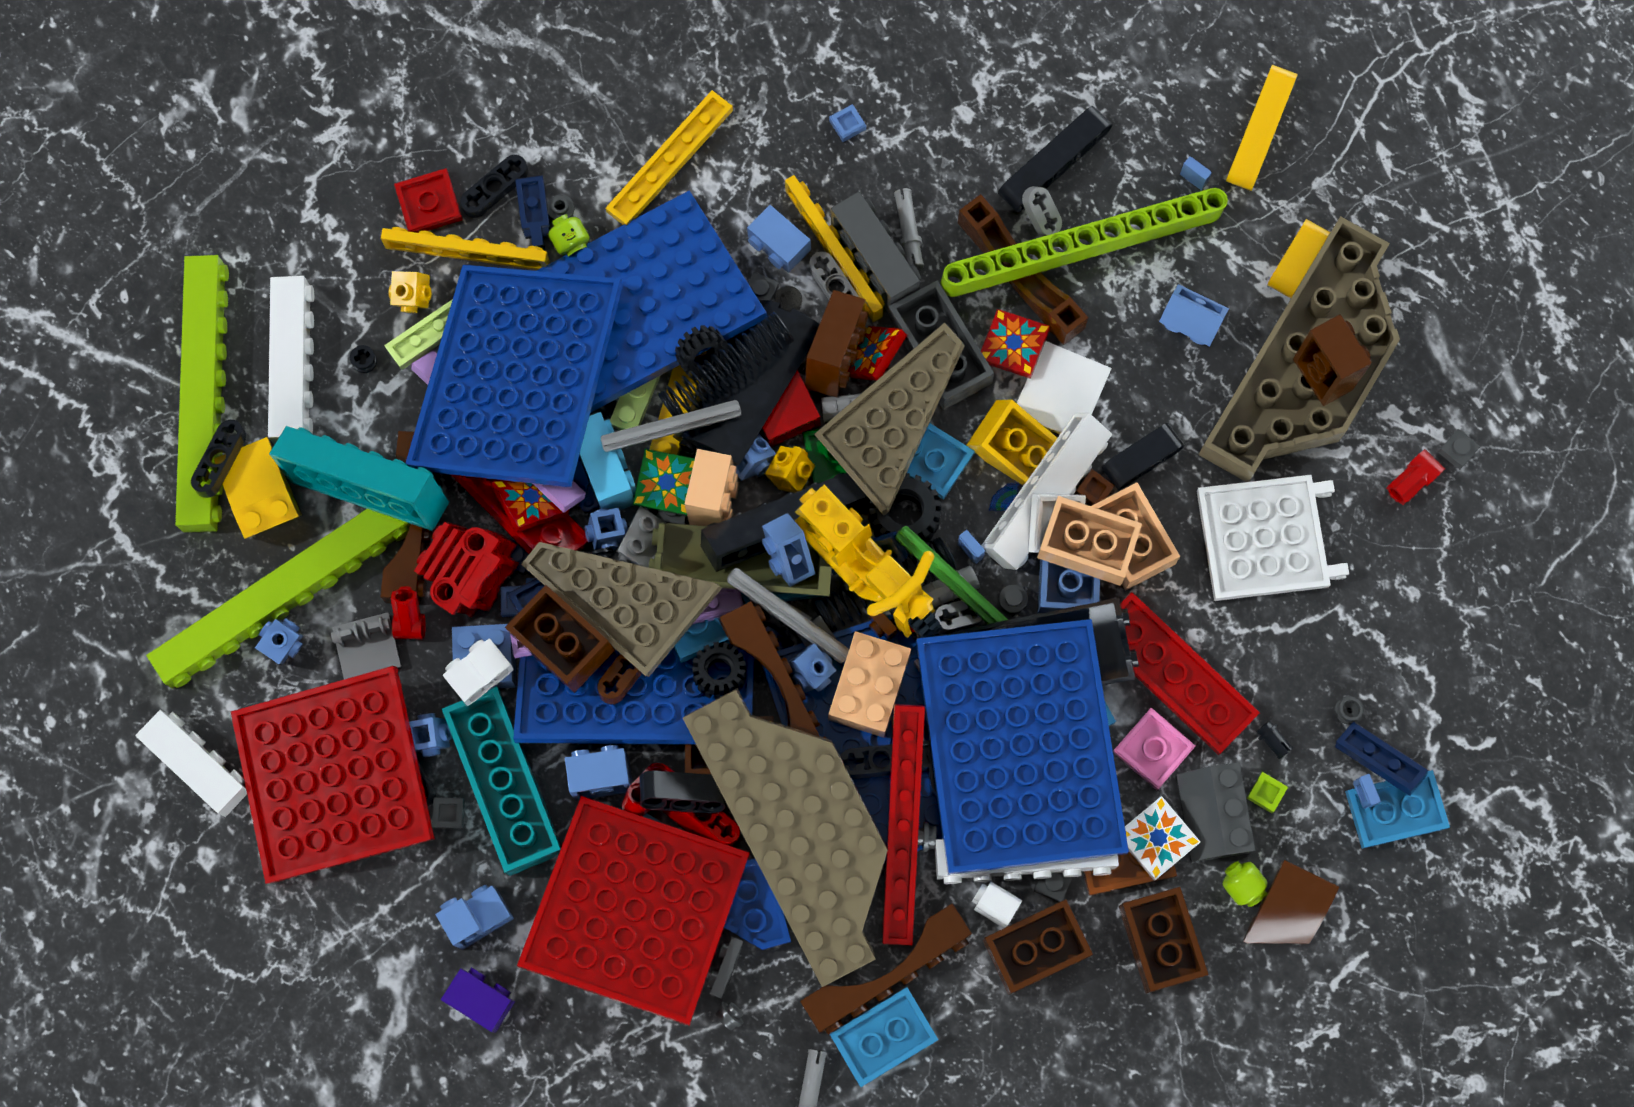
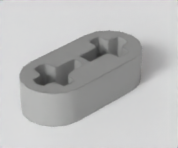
M1035 186L1027 188L1023 194L1022 202L1035 230L1041 235L1059 232L1062 227V219L1048 190ZM1034 194L1040 195V198L1037 200L1038 204H1033L1035 200ZM1046 218H1050L1052 220L1049 223L1050 228L1044 227V225L1047 223Z
M962 600L942 605L933 613L942 626V630L939 632L941 634L970 628L982 619L976 613L973 617L971 615L962 616L961 613L966 609L973 611ZM942 615L943 617L953 616V619L946 623L945 621L941 622L939 617Z

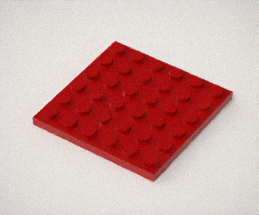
M390 666L231 711L265 884L275 883L435 839L398 668L396 666Z
M581 796L517 966L690 1026L750 853Z

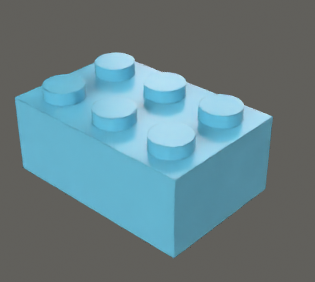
M601 412L589 416L580 456L601 509L619 508L620 511L633 506V495L636 492V485L630 470L624 472L628 467L622 449L609 452L603 450L601 436L613 433L614 429L610 419L604 421Z

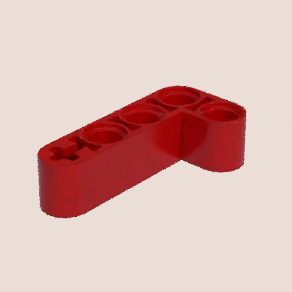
M653 763L644 771L674 772L663 763ZM638 777L629 786L622 802V809L643 817L649 809L642 808L640 802H636L633 799L634 797L640 799V779ZM663 811L687 832L734 847L740 836L739 826L722 811L712 814ZM696 816H701L706 821H701Z

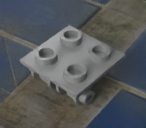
M640 506L616 551L619 553V561L635 563L649 568L650 558L655 559V554L657 553V546H652L653 528L659 529V523L666 522Z
M389 612L332 627L331 637L333 643H336L344 679L390 666L401 667L396 642L392 635Z

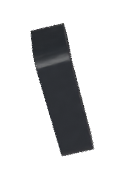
M930 740L923 741L922 772H928L930 791L937 797ZM892 744L850 748L840 755L844 764L848 763V758H854L856 763L864 762V756L868 755V770L864 769L865 763L857 764L855 770H850L849 766L845 765L851 779L891 775ZM878 754H884L889 758L890 763L884 768H879L873 763V758Z

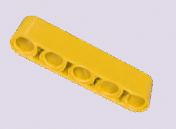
M1275 65L1271 66L1226 182L1252 191L1297 78V73Z

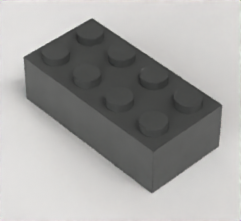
M857 192L831 207V225L837 230L840 236L838 241L842 247H848L855 259L853 263L858 270L863 269L866 273L871 290L873 292L877 291L882 297L885 304L883 308L888 314V308L891 304L920 289L921 276L917 268L913 264L909 266L905 260L906 254L902 246L898 242L894 243L889 236L891 232L885 221H879L874 214L876 210L869 198L864 199L861 193Z
M938 280L889 306L888 319L894 328L902 329L907 334L903 344L909 353L944 323L963 342V351L939 401L943 410L992 385L993 370Z

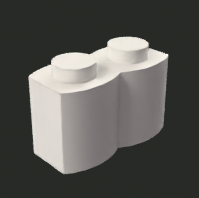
M490 638L486 641H477L469 648L470 653L462 660L456 658L445 668L446 672L443 674V677L466 706L475 702L514 670Z
M990 882L988 886L985 884L981 885L972 902L976 904L974 909L976 912L1002 928H1006L1022 900L995 883Z

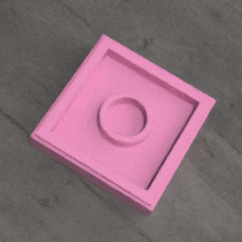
M1150 708L1113 750V753L1154 789L1158 790L1196 745L1153 708Z

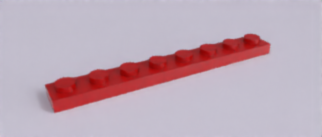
M894 704L882 944H913L925 706Z

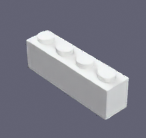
M159 710L135 736L218 814L226 817L247 795L244 777L235 769L230 773L223 766L226 760L215 750L209 753L203 747L206 742L197 733L192 731L189 734L184 730L182 726L185 722L174 712L168 715Z

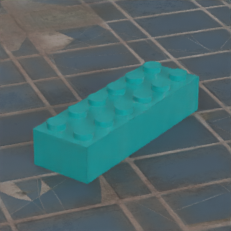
M286 426L269 453L291 483L431 531L434 530L449 504V501L443 494V489L436 483L433 478L434 475L429 470L418 467V469L409 467L398 459L393 461L385 459L374 451L369 453L361 451L350 443L345 445L337 443L326 435H322V437L313 435L302 427L295 429Z
M496 686L489 689L469 706H466L463 701H459L442 708L504 873L511 876L557 857L562 845L522 743L514 742V723L502 692Z

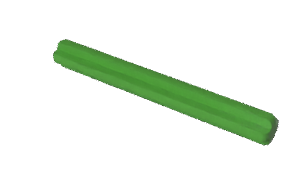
M908 526L902 527L897 532L896 540L919 561L926 551H931L934 554V560L929 570L987 624L1008 620Z

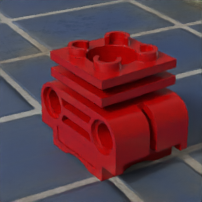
M444 522L443 525L438 526L432 535L433 541L429 548L419 555L417 559L418 565L414 572L424 575L423 578L428 581H434L430 588L432 600L452 615L458 612L473 617L477 609L489 611L497 599L501 585L513 574L519 562L510 557L517 544L498 532L478 527L467 529L464 526Z

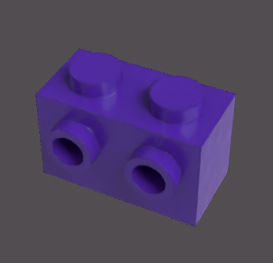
M472 967L468 972L460 968L441 1001L490 1032L496 1033L515 1001L509 998L512 992L497 983L494 987L483 982L486 976Z

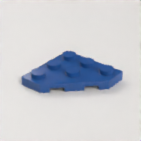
M753 858L747 861L724 928L759 949L765 950L791 943L784 913L756 859Z

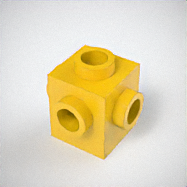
M392 271L391 285L389 287L390 305L401 307V312L418 313V308H428L432 294L430 275L419 272Z
M780 446L765 475L779 490L796 493L803 489L815 465L807 457L808 453L804 449L793 446V448Z

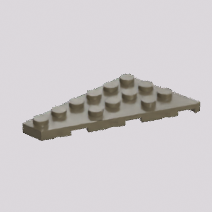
M945 323L814 434L884 516L892 506L964 348L963 342Z
M542 542L536 545L521 564L542 584L552 589L601 633L620 654L648 677H650L722 589L720 585L714 582Z

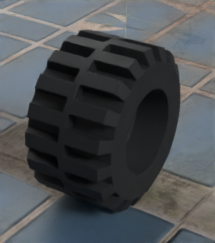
M906 473L893 503L898 500H910L919 506L922 516L917 522L910 525H901L894 522L888 513L884 516L870 500L871 530L874 529L875 537L894 531L897 533L902 527L908 526L924 542L926 540L929 542L933 538V533L938 529L941 516V501L938 500L936 489H931L932 484L929 481L923 483L921 481L922 477L918 475L914 479L909 478L910 473Z

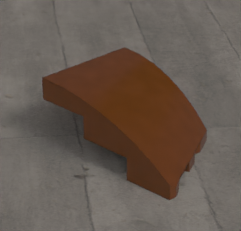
M1283 860L1256 916L1252 919L1243 942L1246 944H1309L1324 920L1338 892L1339 886Z

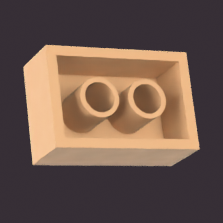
M697 449L685 500V508L690 525L708 526L711 523H719L732 517L731 498L736 499L739 482H737V466L733 465L731 455Z
M1138 483L1091 506L1142 523L1125 578L1122 582L1125 591L1174 566L1179 560L1180 555Z
M1058 496L1037 558L1121 586L1142 523Z
M855 631L828 714V720L884 738L910 658L911 648Z

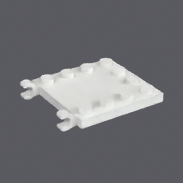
M1312 475L1197 489L1214 601L1329 588L1331 585L1330 579H1346V575H1349L1348 563L1327 566L1315 498L1332 496V493L1335 492L1333 480L1313 483Z

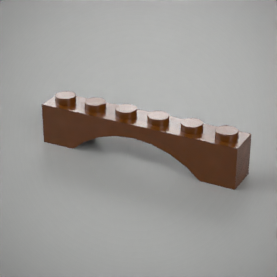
M981 194L959 210L958 224L983 253L1017 244L1005 227L999 214ZM1001 262L1004 267H1012L1008 262ZM1041 272L1009 281L1044 324L1050 326V331L1063 345L1085 329L1089 317L1069 295L1053 285Z
M398 431L396 459L404 463L407 460L414 432ZM431 472L434 475L433 478L437 483L438 473ZM410 524L402 547L383 569L380 597L385 603L391 604L392 591H396L402 586H408L417 592L420 605L421 597H425L426 580H423V575L417 574L414 570L418 565L417 559L419 555L426 550L427 541H431V530Z
M752 601L719 617L718 620L731 645L746 651L756 658L776 681L785 702L788 718L787 726L819 736L816 727L820 726L812 710L807 712L802 702L806 700V696L799 684H793L789 676L793 671L785 657L780 659L776 648L780 647L772 631L767 633L762 623L766 618L759 604L754 606Z
M952 903L927 919L922 935L913 951L890 973L860 985H826L801 1000L800 1003L818 1032L826 1031L829 1035L843 1026L840 1020L849 1014L854 1019L869 1008L866 1003L872 999L877 998L878 1002L894 993L891 987L900 981L905 986L919 977L916 971L927 965L931 969L944 960L942 954L951 948L956 953L969 944L967 938L972 933Z

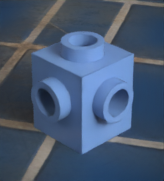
M760 434L757 435L740 465H737L736 474H738L741 481L755 475L758 477L764 475L770 462L776 455L768 442Z
M604 508L590 513L588 525H585L587 541L593 542L594 550L602 548L618 549L628 530L626 520L621 518L619 508Z
M285 618L283 622L275 619L273 623L268 621L259 633L262 638L255 648L276 663L283 665L289 656L294 658L303 646L300 642L303 635L298 633L300 627L289 619ZM280 635H283L284 641L282 644L278 642V638Z
M815 643L803 648L788 661L793 671L791 674L792 682L794 685L799 684L805 693L814 689L817 692L824 689L831 682L829 677L837 671L833 667L829 655L821 651Z
M435 713L418 715V720L409 721L415 751L421 752L423 757L440 755V749L450 748L449 740H451L452 735L446 719L436 718Z

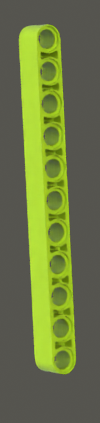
M1210 188L959 260L945 267L940 285L947 296L957 297L1209 224L1220 218L1227 205L1228 198L1221 189ZM1208 203H1213L1217 208L1211 207ZM1182 210H1187L1192 215H1187ZM1156 217L1163 218L1166 222H1160ZM1131 225H1137L1141 230H1136ZM1105 232H1111L1115 237H1109ZM1084 239L1088 241L1090 245L1082 244L1079 240ZM1053 247H1060L1064 252H1057ZM1033 254L1038 260H1032L1027 255ZM1001 262H1008L1012 267H1004ZM981 269L985 271L986 275H979L975 270ZM956 277L960 280V282L954 283L951 282L948 278Z

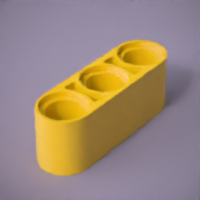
M1306 219L1271 276L1267 286L1292 298L1331 232Z

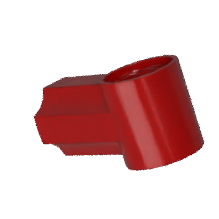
M1424 449L1386 489L1396 502L1404 505L1424 486L1427 487L1445 468Z
M402 586L398 590L392 591L393 638L424 639L426 619L425 614L420 613L417 592L408 586Z

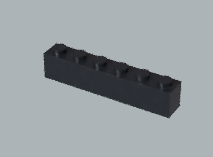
M847 472L839 473L829 480L813 483L808 488L796 493H788L778 500L762 503L757 508L745 513L740 512L722 522L709 524L706 528L701 529L700 546L714 570L718 572L767 552L762 542V539L765 538L762 526L786 513L795 521L800 516L795 513L802 505L799 499L810 488L817 491L825 484L848 510L853 508L859 515L869 511L870 499Z

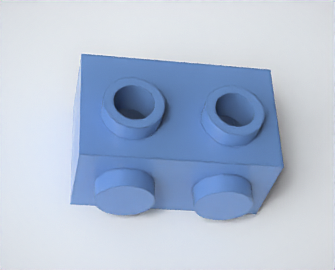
M771 205L747 227L750 245L757 251L763 250L769 256V261L776 268H783L788 273L811 251V240Z
M1178 284L1159 322L1172 332H1181L1189 336L1193 342L1210 347L1229 308Z
M788 513L762 526L765 535L762 542L768 554L771 555L772 559L768 562L776 576L781 575L791 587L815 574L804 531Z

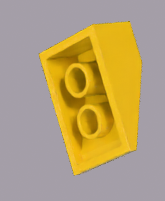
M1012 399L996 400L966 446L974 450L985 462L1024 486L1057 437Z
M268 437L242 447L223 482L232 512L244 539L302 516L284 473L269 455L272 445ZM226 454L214 458L215 464L222 463L226 458Z

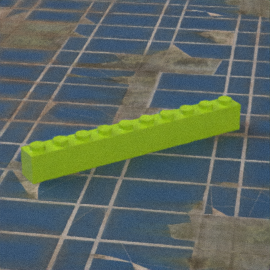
M218 255L184 256L175 525L183 533L218 531V522L222 520V509L218 505V496L222 495L223 484L218 493L209 498L199 496L191 486V478L218 426L221 424V414L225 412V401L221 397L222 387L226 385L225 371L222 370V360H226L227 357L226 345L223 343V334L227 333L224 307L228 306V295L224 289L225 281L229 279L228 266L223 263ZM217 453L216 455H214V457L212 458V464H215L214 458L222 456L223 453ZM208 480L207 482H203V481H202L201 486L203 487L205 484H208V485H209V484L211 483V481H210V480Z
M370 509L364 510L146 655L164 684L172 689L184 686L191 680L192 675L198 671H205L211 668L216 663V659L224 654L228 655L240 648V643L249 637L255 638L259 636L260 631L268 621L273 622L275 619L283 620L289 615L291 609L297 605L307 604L314 598L315 593L321 589L331 588L338 582L339 577L345 573L355 572L362 566L363 561L371 556H379L386 550V546L393 541H400L406 538L410 523Z

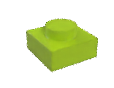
M1261 772L1246 799L1268 812L1274 813L1288 787L1266 773Z

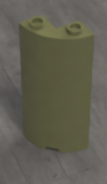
M659 523V529L653 528L652 546H657V553L655 554V559L650 558L649 568L714 582L722 588L736 589L727 582V578L732 570L738 568L770 592L829 596L832 567L808 542L807 545L815 574L790 587L781 575L776 576L771 570L768 561L772 558L768 552L716 572L700 546L701 529L707 526Z

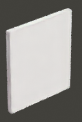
M1046 341L1031 379L1027 378L1017 404L1046 429L1060 435L1075 413H1090L1092 415L1112 368Z

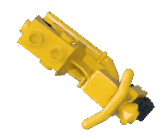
M825 484L817 491L810 488L799 499L802 505L795 511L797 515H800L795 522L804 531L806 541L850 586L849 591H854L863 599L876 602L868 606V615L876 616L890 610L889 612L894 616L897 629L900 632L902 631L907 638L911 635L914 640H917V638L935 637L942 630L940 622L933 614L935 612L932 604L934 599L923 591L921 587L934 560V554L931 551L924 552L914 575L911 576L890 556L892 554L891 550L884 552L871 539L870 525L863 526L861 524L863 521L862 517L853 508L848 510Z

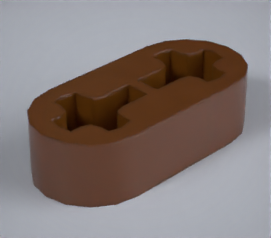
M622 654L615 659L598 682V693L604 703H619L642 673L635 666L634 670L627 669L624 673L623 664L629 665L631 663ZM617 682V692L611 691L607 694L606 686L613 687Z

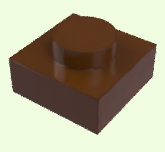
M1091 469L1081 481L1074 494L1085 495L1086 503L1092 506L1106 499L1114 485Z
M884 613L876 616L869 615V619L872 622L869 627L879 638L885 636L890 641L897 634V628Z

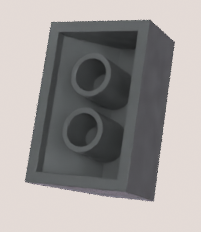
M1240 762L1209 766L1176 775L1184 823L1200 841L1189 852L1191 862L1249 855L1256 851Z

